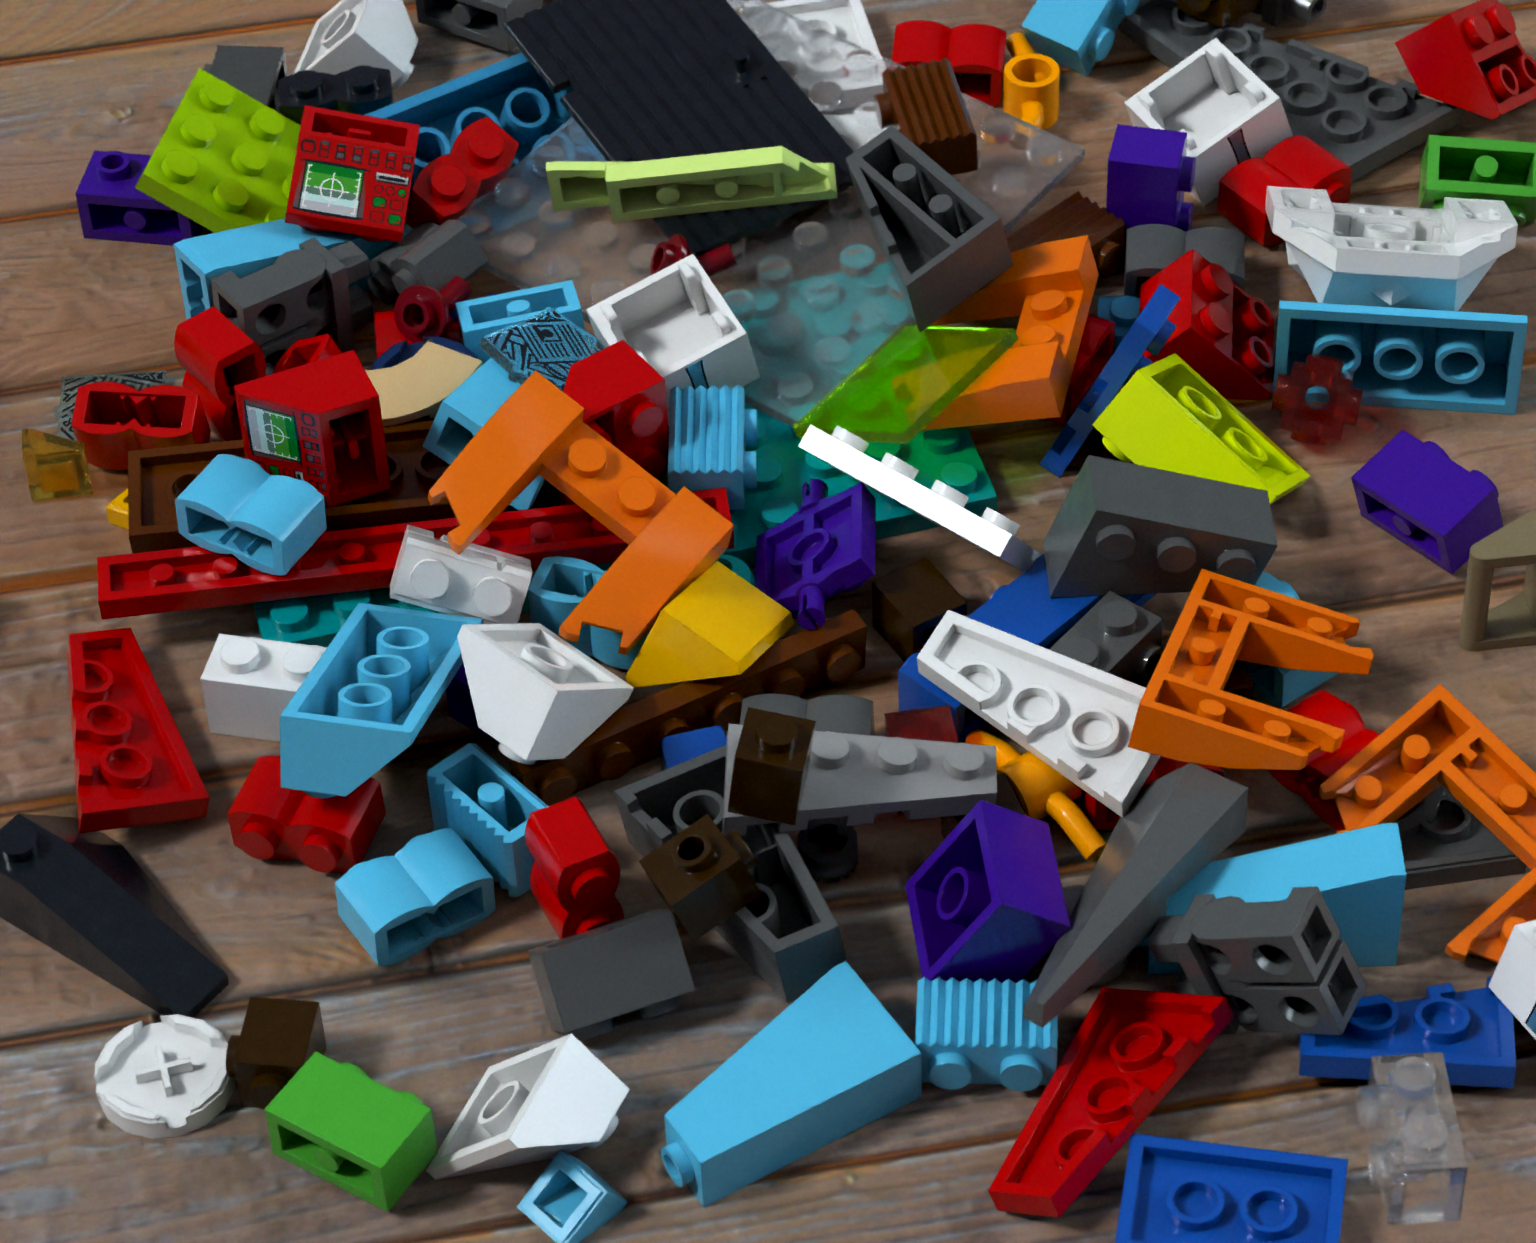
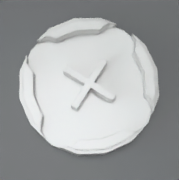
M179 1014L160 1016V1023H151L143 1026L141 1020L126 1026L105 1044L95 1063V1082L98 1102L109 1121L126 1133L150 1139L179 1137L206 1126L225 1109L235 1089V1077H228L226 1072L228 1043L220 1031L204 1020Z

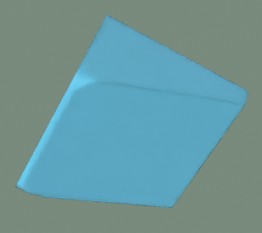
M560 1150L516 1207L556 1243H580L619 1214L628 1201L588 1165Z

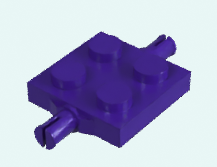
M810 479V486L807 482L802 486L803 497L799 511L783 523L757 536L754 586L792 613L793 619L798 618L799 625L804 629L816 630V622L820 627L824 625V603L827 599L841 592L853 591L863 585L868 578L875 575L876 499L863 482L835 496L827 497V484L819 479Z

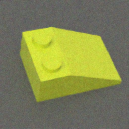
M1176 353L1137 370L1092 424L1104 436L1102 438L1104 446L1115 457L1124 462L1130 463L1132 461L1136 465L1265 490L1268 492L1270 504L1302 486L1310 477L1301 466Z

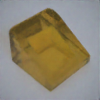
M22 429V458L32 501L93 494L84 443L35 429Z

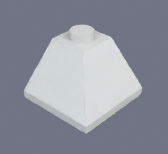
M341 0L316 21L294 73L312 70L336 75L353 67L365 65L390 70L393 91L397 90L405 83L414 69V65L410 63V60L419 41L403 1Z
M540 623L462 624L457 635L478 727L500 742L498 749L502 754L522 764L532 765L536 760L565 759L630 698L634 687Z
M572 1033L488 1067L440 1146L438 1154L432 1159L426 1171L435 1180L552 1159L555 1158L560 1150L571 1153L584 1147L594 1149L605 1142L616 1129L619 1118L615 1114L630 1089Z

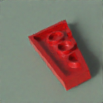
M131 628L69 634L66 655L79 833L206 817L210 797Z
M1102 987L988 1190L997 1211L1060 1218L1234 1018L1226 997Z

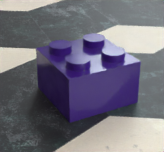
M981 799L905 883L922 978L926 977L931 981L938 977L948 981L953 977L959 982L965 978L973 982L980 978L990 982L995 978L1001 983L1007 979L1017 983L1025 978L1033 966L1071 927L1048 823Z

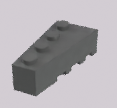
M726 745L614 791L628 842L643 857L706 814L710 816L722 832ZM776 823L747 825L746 835L741 837L758 862L757 865L748 871L762 895L718 924L714 929L786 1003H790L799 998L834 966L847 961L840 929L788 832H779Z

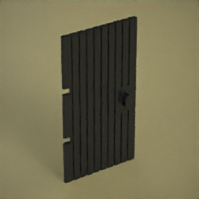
M559 0L543 5L542 9L532 10L524 14V17L520 18L519 16L503 25V30L553 93H559L570 88V86L574 89V91L563 95L560 102L606 161H645L783 146L812 163H834L837 194L848 190L850 186L854 187L846 162V157L854 151L726 0ZM825 200L652 219L668 239L674 234L683 235L689 244L692 254L697 257L729 243V245L741 241V238L744 236L747 238L759 232L761 228L766 229L776 224L780 219L783 221L795 215V212H802L812 207V204H818Z

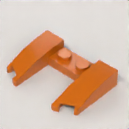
M1088 235L1044 242L1011 252L1013 265L930 325L1020 316L1011 348L958 360L895 384L894 392L900 408L914 403L917 406L907 416L913 432L1061 417L1099 275Z
M535 370L494 413L429 490L428 500L430 505H433L447 497L460 525L448 532L447 541L451 549L460 555L538 475L561 491L629 546L560 625L558 634L565 640L578 643L581 628L585 624L622 633L618 653L627 655L653 627L661 610L702 575L727 550L734 524L685 486L677 494L667 488L582 421L585 408Z
M1201 569L1139 703L1128 747L1182 762L1228 769L1301 770L1306 766L1308 756L1319 750L1331 753L1338 750L1343 740L1344 729L1223 691L1236 660L1291 670L1368 675L1374 657L1372 649L1352 647L1345 643V639L1357 636L1360 626L1359 619Z
M1439 684L1321 784L1319 794L1321 800L1335 799L1345 827L1344 830L1337 831L1336 834L1378 824L1393 823L1440 785L1450 792L1531 869L1520 881L1451 940L1444 950L1452 959L1463 963L1467 953L1498 963L1514 925L1536 920V773L1446 688Z

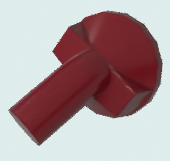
M674 234L667 243L660 242L651 259V275L692 254L689 244L683 235ZM729 243L696 257L708 277L738 265Z
M455 276L439 292L429 285L420 284L404 289L398 296L394 307L395 322L398 330L407 340L413 343L423 342V337H441L446 335L454 321L449 314L456 309V302L464 301L472 294L471 287L463 278Z

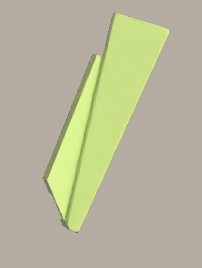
M783 146L645 161L546 162V174L553 211L610 205L613 222L838 198L834 163H812Z

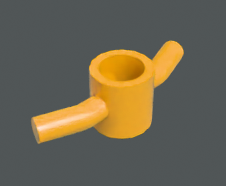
M1016 32L1011 34L1006 40V48L1013 58L1005 64L1003 116L1005 122L1012 128H1015L1009 141V147L1016 154L1024 155L1030 151L1039 132L1052 127L1058 120L1060 68L1058 63L1052 58L1043 54H1037L1025 35Z
M974 729L967 735L965 743L996 746L997 774L1005 773L1026 816L1038 820L1048 815L1051 816L1061 826L1086 861H1092L1102 854L1107 844L1079 806L1073 802L1081 796L1082 789L1029 751L1021 754L1006 741L981 729Z

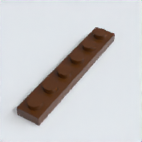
M854 609L826 620L822 627L817 624L816 630L805 629L775 642L741 675L685 681L615 711L565 759L536 760L532 765L522 764L510 759L511 775L548 806L564 801L571 795L602 781L617 779L630 769L660 757V741L666 736L712 726H722L724 730H728V724H740L742 699L760 694H787L799 697L830 682H838L849 678L856 671L865 668L867 625Z

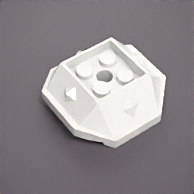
M1267 186L1265 210L1271 230L1274 234L1285 240L1288 265L1306 279L1318 303L1458 311L1497 258L1514 249L1516 245L1518 223L1506 203L1500 200L1445 197L1444 208L1428 209L1333 203L1329 198L1327 190Z

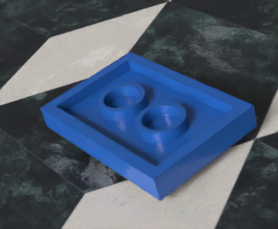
M1133 1133L1129 1144L1115 1243H1340L1348 1159Z

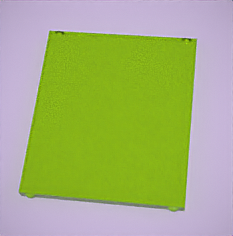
M903 325L793 426V430L797 437L803 438L811 424L832 435L835 427L838 425L867 442L908 444L1019 339L1014 328L928 326L919 333L916 325Z

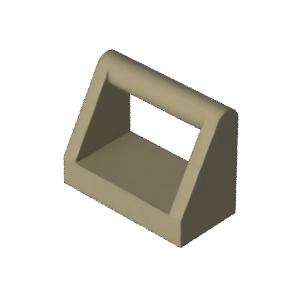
M1536 508L1471 546L1459 634V645L1464 650L1475 652L1536 645ZM1527 565L1523 591L1489 611L1494 568Z

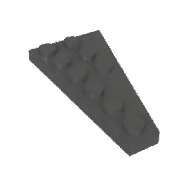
M1140 0L1136 10L1130 16L1125 15L1117 28L1170 68H1173L1211 40L1217 38L1280 97L1293 136L1306 135L1351 167V182L1426 142L1429 135H1439L1464 121V109L1421 96L1414 83L1403 79L1395 86L1369 76L1368 66L1292 38L1286 45L1264 37L1265 28L1246 22L1240 28L1230 24L1220 27L1176 8L1178 0Z

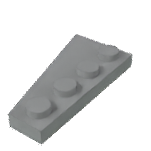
M728 724L722 834L724 836L734 829L740 836L746 835L747 825L776 823L779 832L806 830L808 820L843 816L847 826L871 824L874 818L881 813L902 811L909 820L967 815L980 799L992 804L996 802V746L814 731L808 776L795 826L727 812L734 758L743 725Z

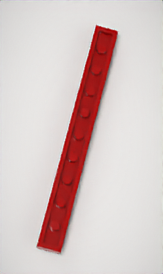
M726 487L691 491L732 523ZM577 504L501 512L472 542L530 559L532 571L537 570L543 558L555 556L577 558L592 564L615 562L629 546ZM455 517L324 532L288 573L282 576L258 571L240 561L233 554L215 553L199 546L97 557L98 603L101 618L104 620L389 588L407 525L432 531L437 539L442 535L447 536L449 531L460 525ZM733 530L727 549H734Z

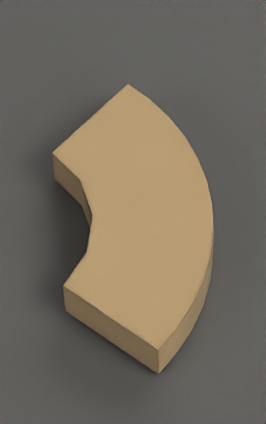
M427 341L413 357L393 367L365 370L379 395L383 427L413 421L426 415L431 419L434 418L442 401L483 365V361Z

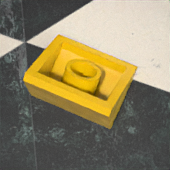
M716 561L661 610L625 676L626 681L632 687L637 688L741 675L795 624L792 613L725 565Z

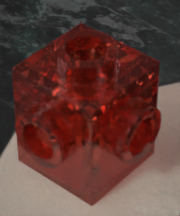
M1307 354L1306 363L1293 362L1291 375L1278 373L1271 409L1283 412L1280 429L1292 431L1291 439L1325 446L1327 445L1328 438L1341 440L1344 424L1356 426L1363 390L1352 388L1354 372L1342 370L1343 360L1324 355ZM1313 386L1326 388L1330 395L1329 401L1321 407L1310 405L1306 399V392L1309 388Z

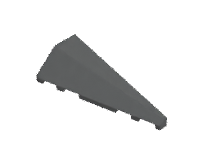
M1189 763L1142 786L1124 817L1120 816L1069 917L1071 927L1057 940L1025 1003L1024 1019L1043 1028L1153 932L1160 917L1167 915V899L1246 832L1248 787L1194 763Z

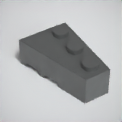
M891 125L846 157L859 205L919 333L1013 265L1001 217L894 126Z
M1088 455L1042 543L1050 598L1105 596L1109 591L1117 595L1191 592L1201 569L1255 585L1278 546L1268 492L1265 490Z

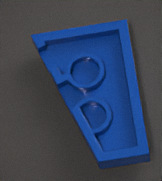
M1162 284L1159 285L1039 465L1057 477H1061L1094 428L1092 424L1120 392L1121 386H1125L1137 370L1153 362L1143 355L1144 352L1147 350L1157 356L1177 327L1176 324L1167 318L1180 300V296Z
M1492 976L1487 977L1486 988L1456 992L1451 983L1426 987L1425 998L1393 1002L1382 994L1361 997L1342 1035L1299 1034V1076L1514 1088L1516 1054L1513 1014L1488 987Z

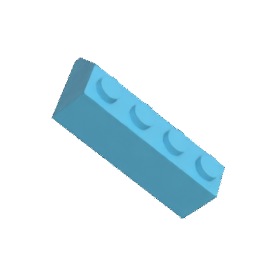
M1280 301L1272 400L1516 415L1528 316Z
M358 603L280 714L281 788L301 790L315 798H331L337 795L346 797L411 746L463 663L457 638L462 624H483V618Z

